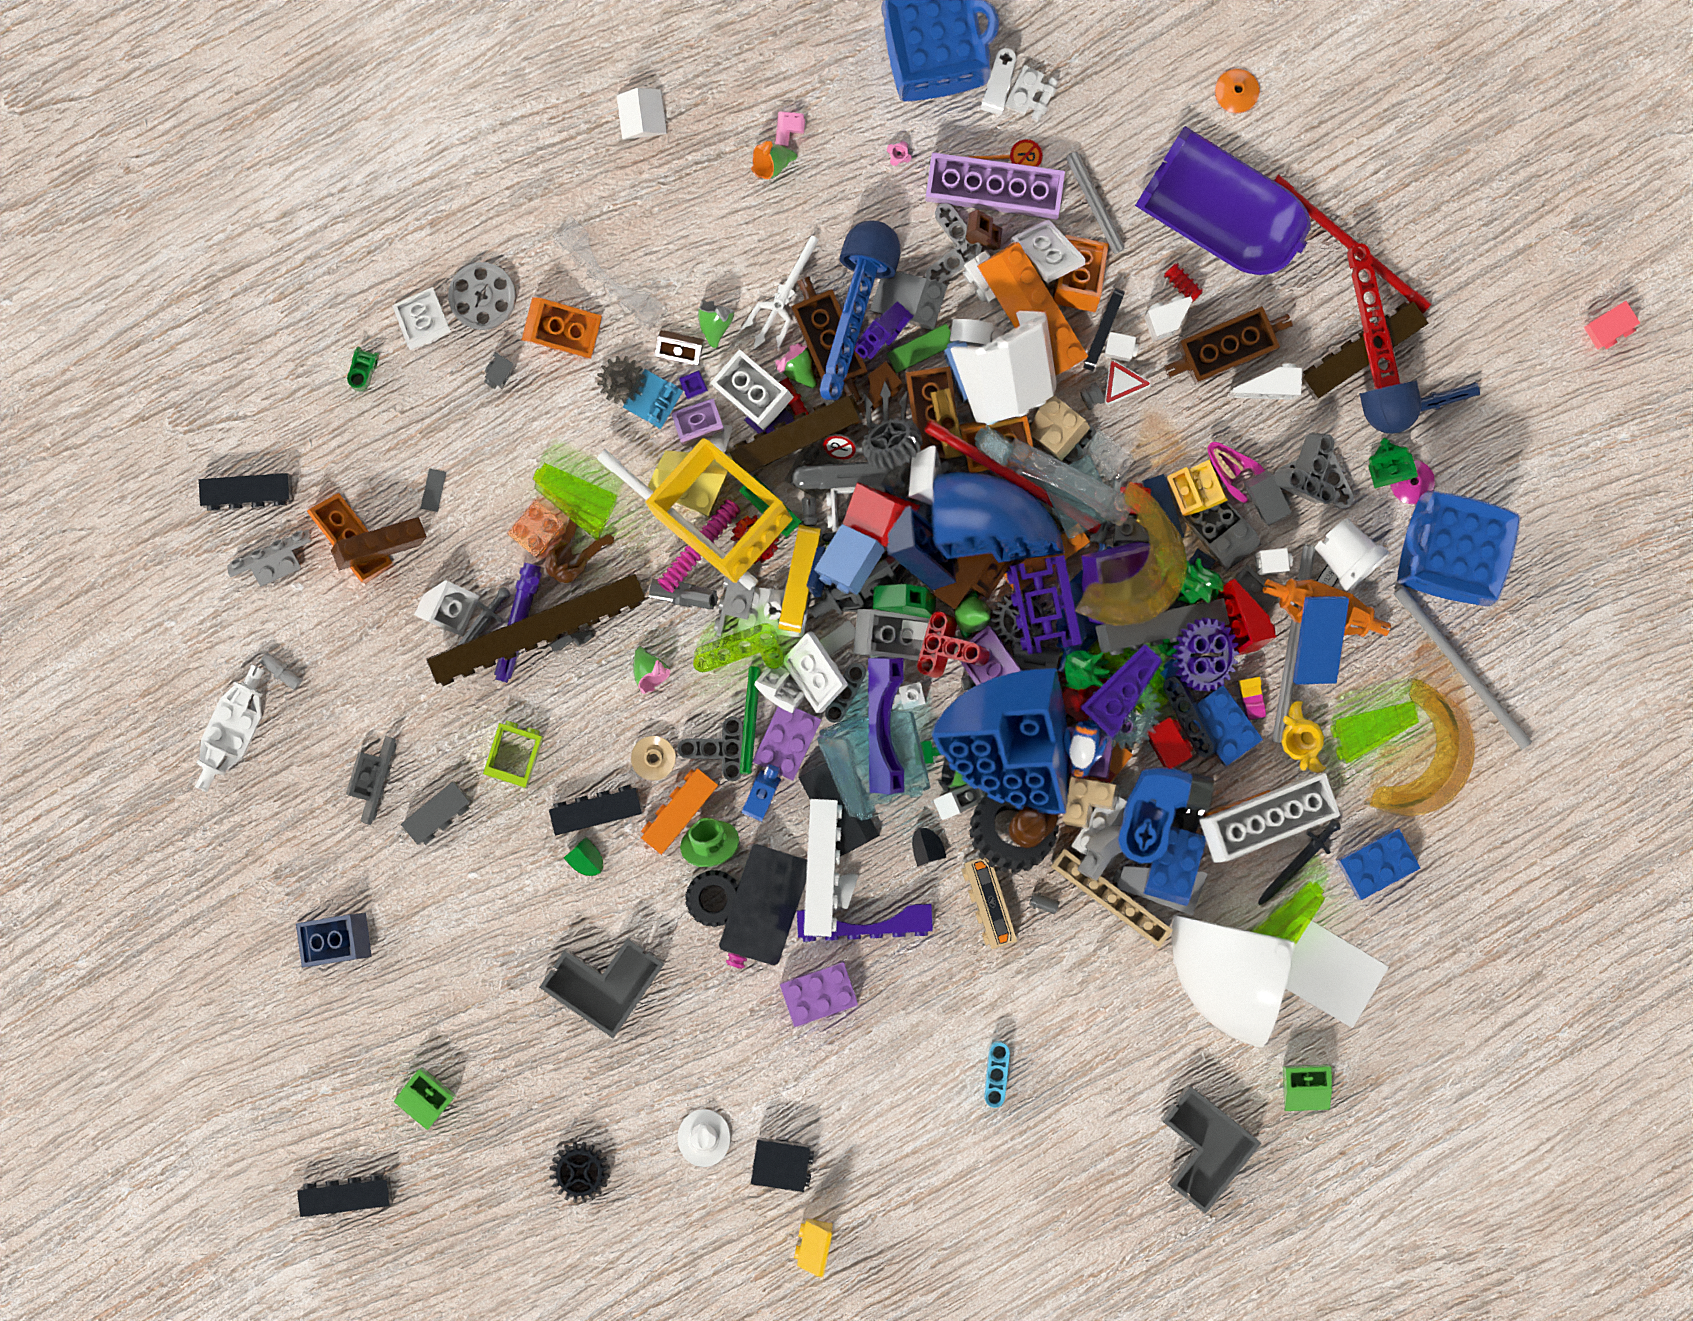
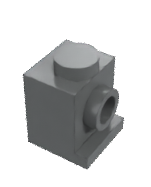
M495 352L493 356L496 360L494 362L491 361L485 369L487 374L484 383L493 389L497 386L503 389L515 370L516 365Z

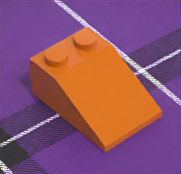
M1065 234L1069 242L1085 258V265L1056 279L1053 299L1057 305L1096 312L1101 299L1109 243Z
M532 297L521 340L591 359L602 316L547 299Z

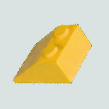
M806 1218L805 1224L801 1223L798 1237H802L801 1246L796 1245L794 1259H798L797 1266L819 1278L824 1276L833 1223Z

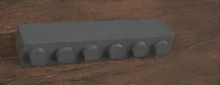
M1222 598L1210 601V603L1204 602L1096 627L1101 652H1110L1112 656L1124 653L1123 648L1130 647V651L1141 649L1143 644L1150 643V647L1164 644L1163 640L1168 638L1170 642L1178 641L1176 637H1183L1181 629L1188 630L1187 624H1194L1195 619H1218L1219 622H1224L1225 626L1229 625L1230 622L1225 601Z

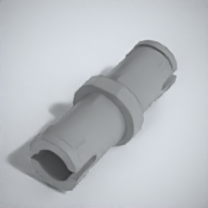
M268 652L259 661L274 674V678L282 680L293 690H296L303 681L288 669L289 666L287 664H282Z

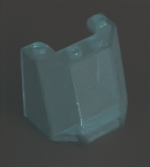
M891 710L890 718L893 747L904 769V793H869V716H853L820 730V736L817 737L819 746L850 817H859L860 820L869 819L876 812L875 805L889 803L897 795H909L910 798L923 795V791L931 788L912 711Z

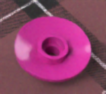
M1414 460L1418 477H1416L1418 480L1417 485H1412L1410 479L1390 485L1395 497L1406 504H1417L1422 494L1434 490L1435 478L1432 470L1428 465L1418 460Z

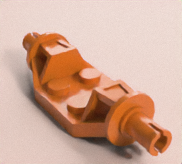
M1290 578L1285 585L1267 579L1264 585L1269 587H1263V593L1279 597L1280 607L1285 609L1296 623L1301 624L1305 597L1346 596L1349 598L1344 636L1358 634L1364 637L1369 630L1387 636L1390 631L1387 628H1391V623L1374 618V608L1367 607L1351 593L1312 579L1296 581ZM1290 602L1297 604L1298 608L1292 605Z

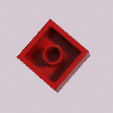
M1171 717L1161 720L1143 732L1163 768L1172 769L1193 757L1190 753L1193 751V748L1187 739H1182L1179 733L1182 729L1177 720H1172Z

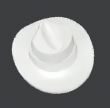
M701 1109L690 1113L682 1121L678 1130L679 1149L684 1158L695 1166L710 1167L717 1164L724 1158L730 1145V1131L727 1123L722 1116L712 1110Z

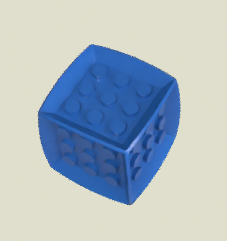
M884 0L882 2L881 11L884 18L889 61L901 101H919L945 97L987 84L991 77L989 44L994 40L999 29V16L993 4L986 0ZM978 12L984 13L988 19L987 29L982 34L978 22Z
M1428 491L1422 494L1414 509L1404 540L1397 576L1398 584L1457 602L1485 607L1495 604L1499 600L1512 563L1518 537L1520 515L1503 507L1469 497L1436 491Z

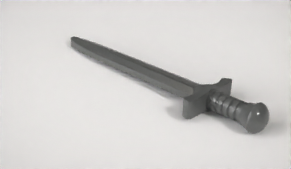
M499 588L497 596L489 607L480 601L477 602V606L482 608L483 611L458 645L477 638L493 617L498 622L503 621L495 611L503 600L510 597V591L507 588Z

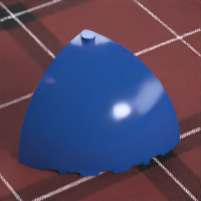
M951 472L936 476L933 488L935 544L947 559L992 553L998 562L1065 554L1060 531L1054 519L1039 500L1024 489L1005 479L986 474Z
M1056 668L1026 670L998 676L968 690L944 710L934 726L932 736L940 754L945 755L950 762L949 767L952 770L956 769L963 776L962 780L974 789L978 787L987 792V796L1001 803L1004 801L1010 802L1018 809L1023 810L1024 806L1037 809L1039 813L1066 814L1069 790V755L1064 746V736L1067 729V721Z

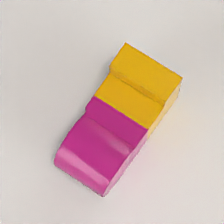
M1260 677L1238 681L1242 705L1248 720L1265 718L1266 711Z

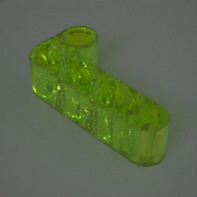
M762 623L697 647L693 654V666L698 672L704 673L760 653L768 668L778 669L784 662V649L774 626L769 623ZM765 633L771 635L769 639H763L760 636ZM747 641L750 645L743 647L740 645V642ZM727 649L729 653L721 654L719 650ZM777 653L779 657L773 659L769 657V654Z

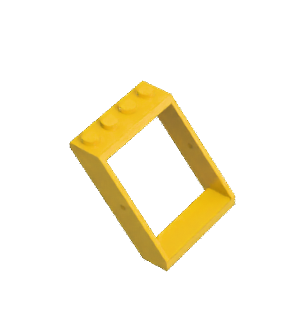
M704 438L645 501L658 520L734 583H737L793 520L781 500L714 444ZM713 460L718 462L770 506L723 559L667 513Z

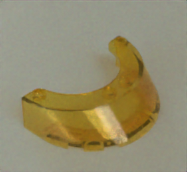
M1132 482L1128 483L1121 498L1124 499L1127 506L1138 514L1135 522L1145 527L1148 531L1150 550L1147 561L1135 576L1126 581L1115 584H1090L1075 609L1076 612L1097 621L1119 626L1135 623L1141 624L1154 619L1167 610L1179 595L1187 572L1185 546L1178 530L1158 502L1144 489Z
M1409 678L1407 683L1411 684L1409 689L1410 699L1426 712L1434 726L1436 734L1434 757L1426 771L1414 781L1400 786L1378 787L1374 790L1371 800L1364 802L1366 806L1399 816L1427 814L1449 803L1467 782L1475 756L1472 729L1461 708L1453 699L1440 690L1419 679Z

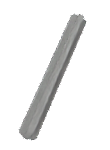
M1078 152L1070 153L1066 159L1112 252L1117 254L1123 251L1124 245Z

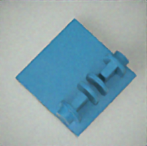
M644 369L623 408L662 429L683 390Z

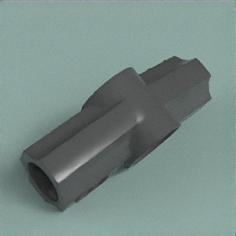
M652 578L649 591L650 598L670 601L672 604L685 607L696 606L712 610L717 605L718 596L715 590L679 582V586L674 587L675 591L671 593L659 585L658 579Z

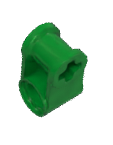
M359 346L356 347L347 375L348 384L353 390L362 392L368 389L379 361V353L375 352L373 354L362 350ZM358 375H362L364 377L363 383L354 385L353 379Z

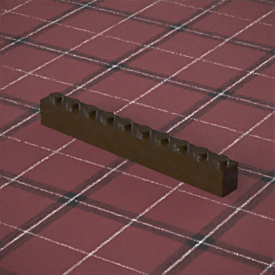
M631 574L426 658V661L436 684L441 683L443 687L455 682L454 677L462 674L463 678L475 674L474 669L483 666L484 669L496 665L495 660L503 657L505 661L518 656L517 651L525 649L528 652L538 648L537 643L546 640V643H550L559 639L558 635L563 632H567V635L580 630V625L587 623L589 627L601 622L600 617L608 614V617L611 618L621 614L620 609L629 606V609L636 608L642 605L641 600L646 598L636 574Z

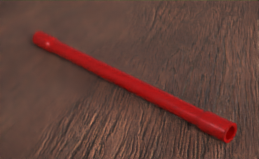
M1278 175L1273 180L1293 193L1304 205L1309 216L1347 249L1358 244L1356 240L1296 191L1282 176ZM1356 248L1354 255L1362 260L1363 251ZM1371 254L1373 264L1370 265L1374 271L1401 293L1409 303L1414 301L1422 314H1424L1432 303L1418 291L1413 290Z
M930 420L926 425L924 431L934 438L947 443L1011 483L1024 489L1034 497L1076 521L1078 525L1093 534L1099 530L1101 526L1100 521L1054 496L950 433L948 429L933 420Z

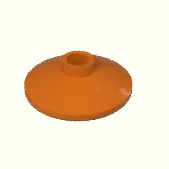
M1232 69L1222 74L1215 86V97L1224 110L1231 113H1243L1250 110L1256 104L1259 97V84L1250 72L1243 69ZM1240 86L1242 88V92H1235L1234 87Z

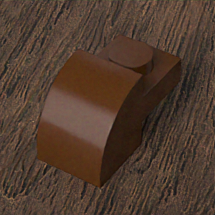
M980 210L972 211L968 215L966 240L970 244L979 242L992 250L1000 249L1002 228L995 225L993 217Z

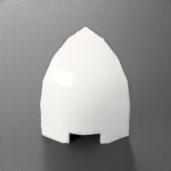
M850 873L838 878V886H834L833 895H838L837 906L848 909L859 874Z

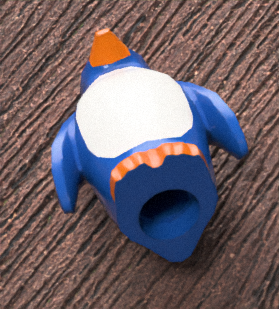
M1093 720L1078 722L1072 739L1070 738V730L1066 729L1064 746L1071 758L1072 774L1076 778H1087L1091 767L1102 757L1107 746V738H1105L1100 746V727Z

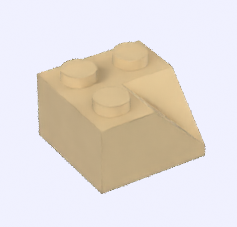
M1053 395L1037 411L1030 427V434L1034 441L1062 462L1090 427L1083 417Z

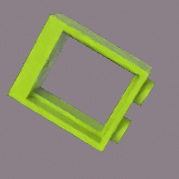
M506 720L505 724L499 723L483 775L528 788L544 737L539 735V730L527 727L526 731L518 729L519 724ZM505 731L536 740L524 777L493 767Z

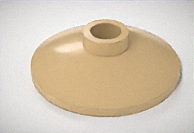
M648 736L636 743L631 753V764L634 771L640 777L651 781L660 780L668 776L673 770L676 761L672 745L666 739L659 736ZM652 754L658 756V760L655 763L650 761Z

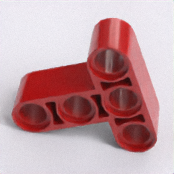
M935 612L929 619L917 668L924 675L938 678L943 675L948 659L983 666L988 662L990 654L987 648L954 638L957 628L955 618L943 612ZM945 619V624L941 627V623ZM939 641V646L935 648L936 643ZM958 646V651L954 653L955 648ZM978 651L977 656L974 659V653ZM933 662V667L929 670L930 664Z

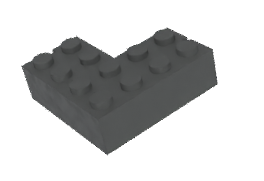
M630 937L626 939L604 973H601L566 949L553 966L558 970L552 969L539 988L608 1036L614 1038L666 962L650 951L645 954L644 950L646 948Z
M1188 1084L1176 1098L1177 1106L1172 1103L1161 1117L1163 1123L1195 1147L1170 1178L1168 1184L1206 1214L1262 1143Z

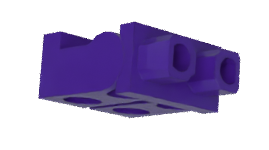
M897 301L880 319L877 317L856 342L855 352L863 359L867 356L873 359L885 343L889 346L895 341L914 316Z

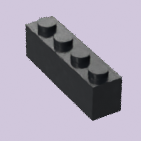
M289 473L198 479L200 506L207 508V511H219L222 506H229L230 510L243 509V505H251V508H263L265 503H274L275 507L287 506V502H293L292 475Z
M630 784L618 787L619 792L610 794V791L606 790L596 793L597 798L588 799L587 795L575 798V803L567 805L566 801L553 804L554 808L549 809V814L555 836L644 814L638 789H632Z
M383 1174L370 1175V1179L361 1180V1176L347 1178L348 1182L339 1183V1179L325 1181V1185H317L316 1182L304 1183L303 1187L297 1190L300 1217L391 1206L393 1199L390 1176L384 1177Z

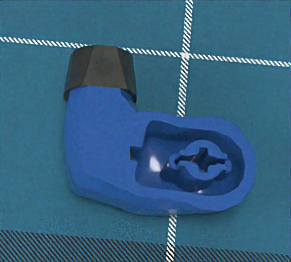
M1156 767L1144 769L1125 806L1123 822L1118 837L1121 851L1129 859L1139 863H1151L1161 858L1168 848L1169 829L1174 820L1176 809L1185 807L1187 810L1209 811L1215 779L1195 772L1191 774L1171 768Z

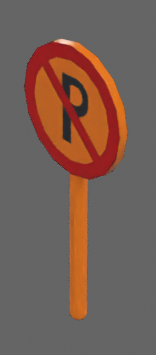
M1023 139L1013 145L1008 155L969 156V158L983 160L1010 159L1012 164L1039 167L1043 154L1036 142Z

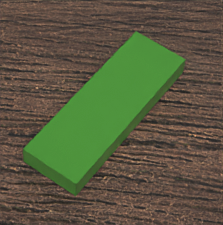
M947 324L886 353L895 373L906 370L944 351L947 345L952 343L950 341L951 332Z

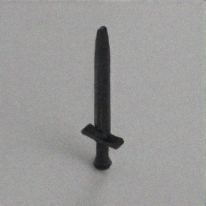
M1335 819L1330 820L1327 828L1319 837H1316L1307 830L1306 835L1312 838L1311 842L1263 892L1258 900L1259 905L1270 900L1320 849H1323L1326 854L1331 853L1324 845V842L1333 832L1341 829L1339 821Z

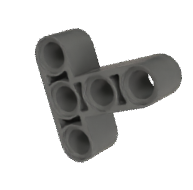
M1309 433L1304 440L1296 467L1279 468L1275 473L1276 484L1310 502L1332 503L1336 496V490L1333 485L1323 481L1334 449L1333 437L1329 434Z
M728 717L723 722L722 739H683L678 744V753L681 757L687 759H722V774L724 778L728 781H737L742 776L740 773L743 723L737 717ZM731 720H736L739 723V729L735 733H730L727 730V723ZM686 742H690L694 746V751L690 755H685L682 752V746ZM709 742H713L717 748L713 755H707L704 751L705 745ZM732 742L739 746V752L733 756L728 754L726 750L727 745ZM730 765H735L739 769V774L735 778L729 777L726 773Z

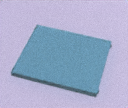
M1090 455L1084 456V458L1040 478L1069 539L1118 516Z

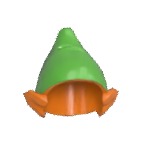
M765 141L757 145L753 150V166L751 170L758 178L773 179L790 162L797 159V154L779 144L772 143V141Z

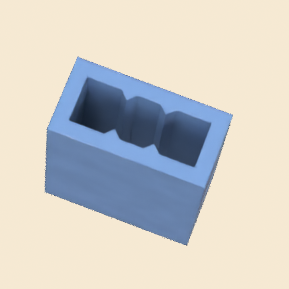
M842 524L814 570L820 575L819 579L825 584L831 585L834 583L840 591L846 594L850 591L858 595L885 549L877 540Z

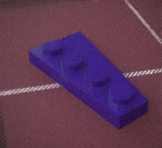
M1145 644L1081 709L1114 740L1162 663V659Z

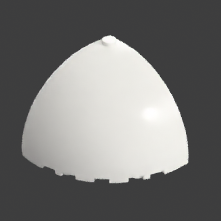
M1173 915V931L1171 932L1173 960L1181 985L1193 1002V1005L1220 1031L1245 1044L1259 1048L1264 1047L1271 1035L1281 1006L1295 943L1287 939Z

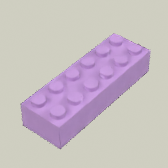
M932 152L925 201L1057 220L1060 211L1065 171Z

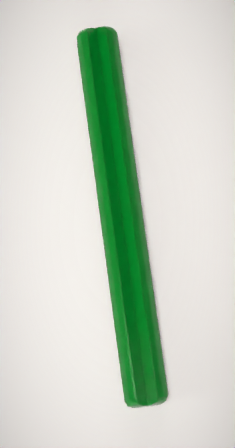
M750 666L748 670L740 773L744 775L752 773L759 696V690L755 686V682L761 673L760 667Z

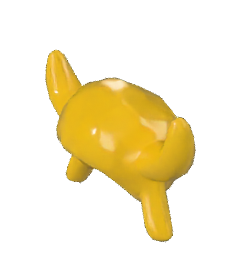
M1295 701L1289 708L1288 716L1283 718V722L1287 724L1282 732L1281 739L1284 752L1293 760H1300L1301 770L1308 768L1312 772L1322 773L1326 770V766L1321 764L1317 755L1324 746V734L1317 723L1303 717V701Z

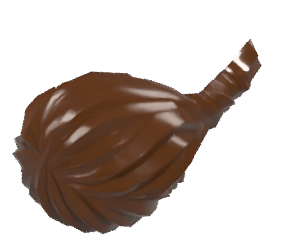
M574 509L568 513L569 524L562 536V540L548 552L545 560V569L548 575L562 583L574 581L584 572L587 562L600 551L602 546L614 543V537L611 534H607L603 538L594 541L581 553L572 555L570 546L575 537L576 520L579 516V513Z

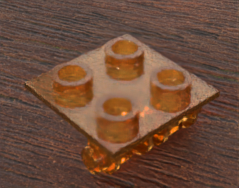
M534 500L507 534L537 558L539 555L542 556V552L546 549L547 545H551V540H555L554 537L564 529L562 527L565 523L537 500Z

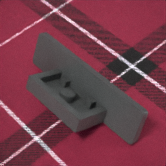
M389 736L384 738L379 757L358 751L346 792L348 796L366 800L361 822L371 825L372 821L377 817L378 809L376 807L378 800L382 798L384 793V779L389 775V762L391 756L396 752V739Z

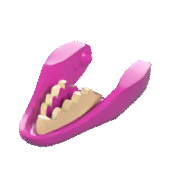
M1219 442L1210 443L1207 447L1208 455L1226 488L1232 496L1246 503L1248 501L1247 495L1242 494L1240 490L1235 488L1233 481L1245 469H1250L1256 476L1265 470L1256 461Z

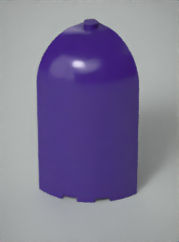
M1184 126L1165 156L1164 161L1167 163H1161L1135 204L1137 208L1232 267L1254 275L1272 274L1286 267L1297 252L1301 254L1308 244L1305 239L1311 228V220L1306 208L1293 193Z

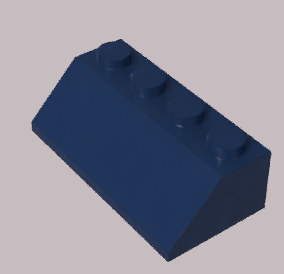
M911 506L906 507L888 533L889 543L887 544V550L889 555L893 556L902 566H905L932 590L956 583L954 558L947 559L935 544L934 527Z

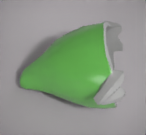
M702 300L698 309L699 325L709 345L717 348L720 338L733 322L734 310L714 305V301L707 302Z

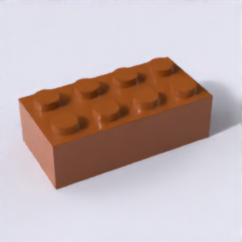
M950 366L906 372L911 419L921 432L923 443L920 446L921 451L930 446H936L940 460L961 458L963 455L946 459L942 441L924 431L930 420L937 423L931 392L950 388L957 417ZM945 417L941 422L942 426L948 430L954 425L953 420L949 417Z

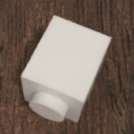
M1109 332L1104 356L1130 362L1132 357H1136L1139 344L1135 343L1136 337Z

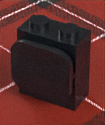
M757 1137L750 1185L804 1192L805 1187L810 1186L811 1174L807 1173L808 1164L813 1165L815 1151H810L811 1145L800 1142Z

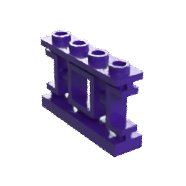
M1064 555L1045 559L1047 568L1045 571L1026 574L1024 563L1009 566L1010 571H1006L1009 585L1013 584L1014 593H1011L1013 607L1017 606L1019 615L1015 616L1017 628H1022L1023 637L1020 638L1022 651L1026 650L1027 655L1042 652L1039 642L1041 640L1061 637L1062 647L1082 644ZM1052 564H1055L1061 595L1057 594L1056 587L1044 589L1042 576L1053 574ZM1017 571H1020L1021 580L1033 578L1036 591L1024 593L1026 602L1022 601ZM1051 592L1056 614L1035 618L1031 596ZM1062 608L1064 609L1070 639L1066 638L1065 631L1053 633L1051 620L1062 618ZM1028 615L1030 624L1042 622L1044 635L1033 637L1035 645L1033 647L1031 646L1026 616Z

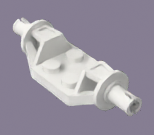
M251 664L244 683L234 681V686L220 698L201 739L200 758L196 763L202 766L203 770L194 787L208 792L215 774L225 776L228 769L244 758L262 719L261 697L263 694L257 691L256 686L265 671L264 669ZM254 694L250 709L248 708L251 695ZM225 756H228V758H227V759L225 760V762L221 765V767L218 768V766L220 765V763H221V761L223 760V758H224Z

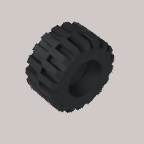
M709 870L696 876L689 884L685 895V903L690 916L692 915L695 921L704 926L717 927L725 925L739 886L736 879L721 870ZM710 885L722 887L727 894V903L720 911H708L701 903V893Z

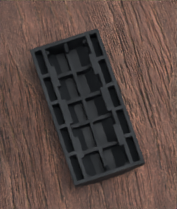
M838 757L798 777L809 799L838 800L837 805H842L841 819L837 818L836 825L837 828H841L840 841H836L835 846L836 850H840V857L880 836Z

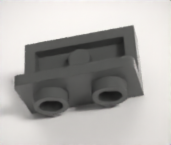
M1116 518L1113 546L1143 542L1153 544V548L1158 547L1160 542V520Z
M1246 565L1233 578L1264 611L1278 598L1268 593H1263V587L1269 586L1264 585L1265 581L1249 565Z

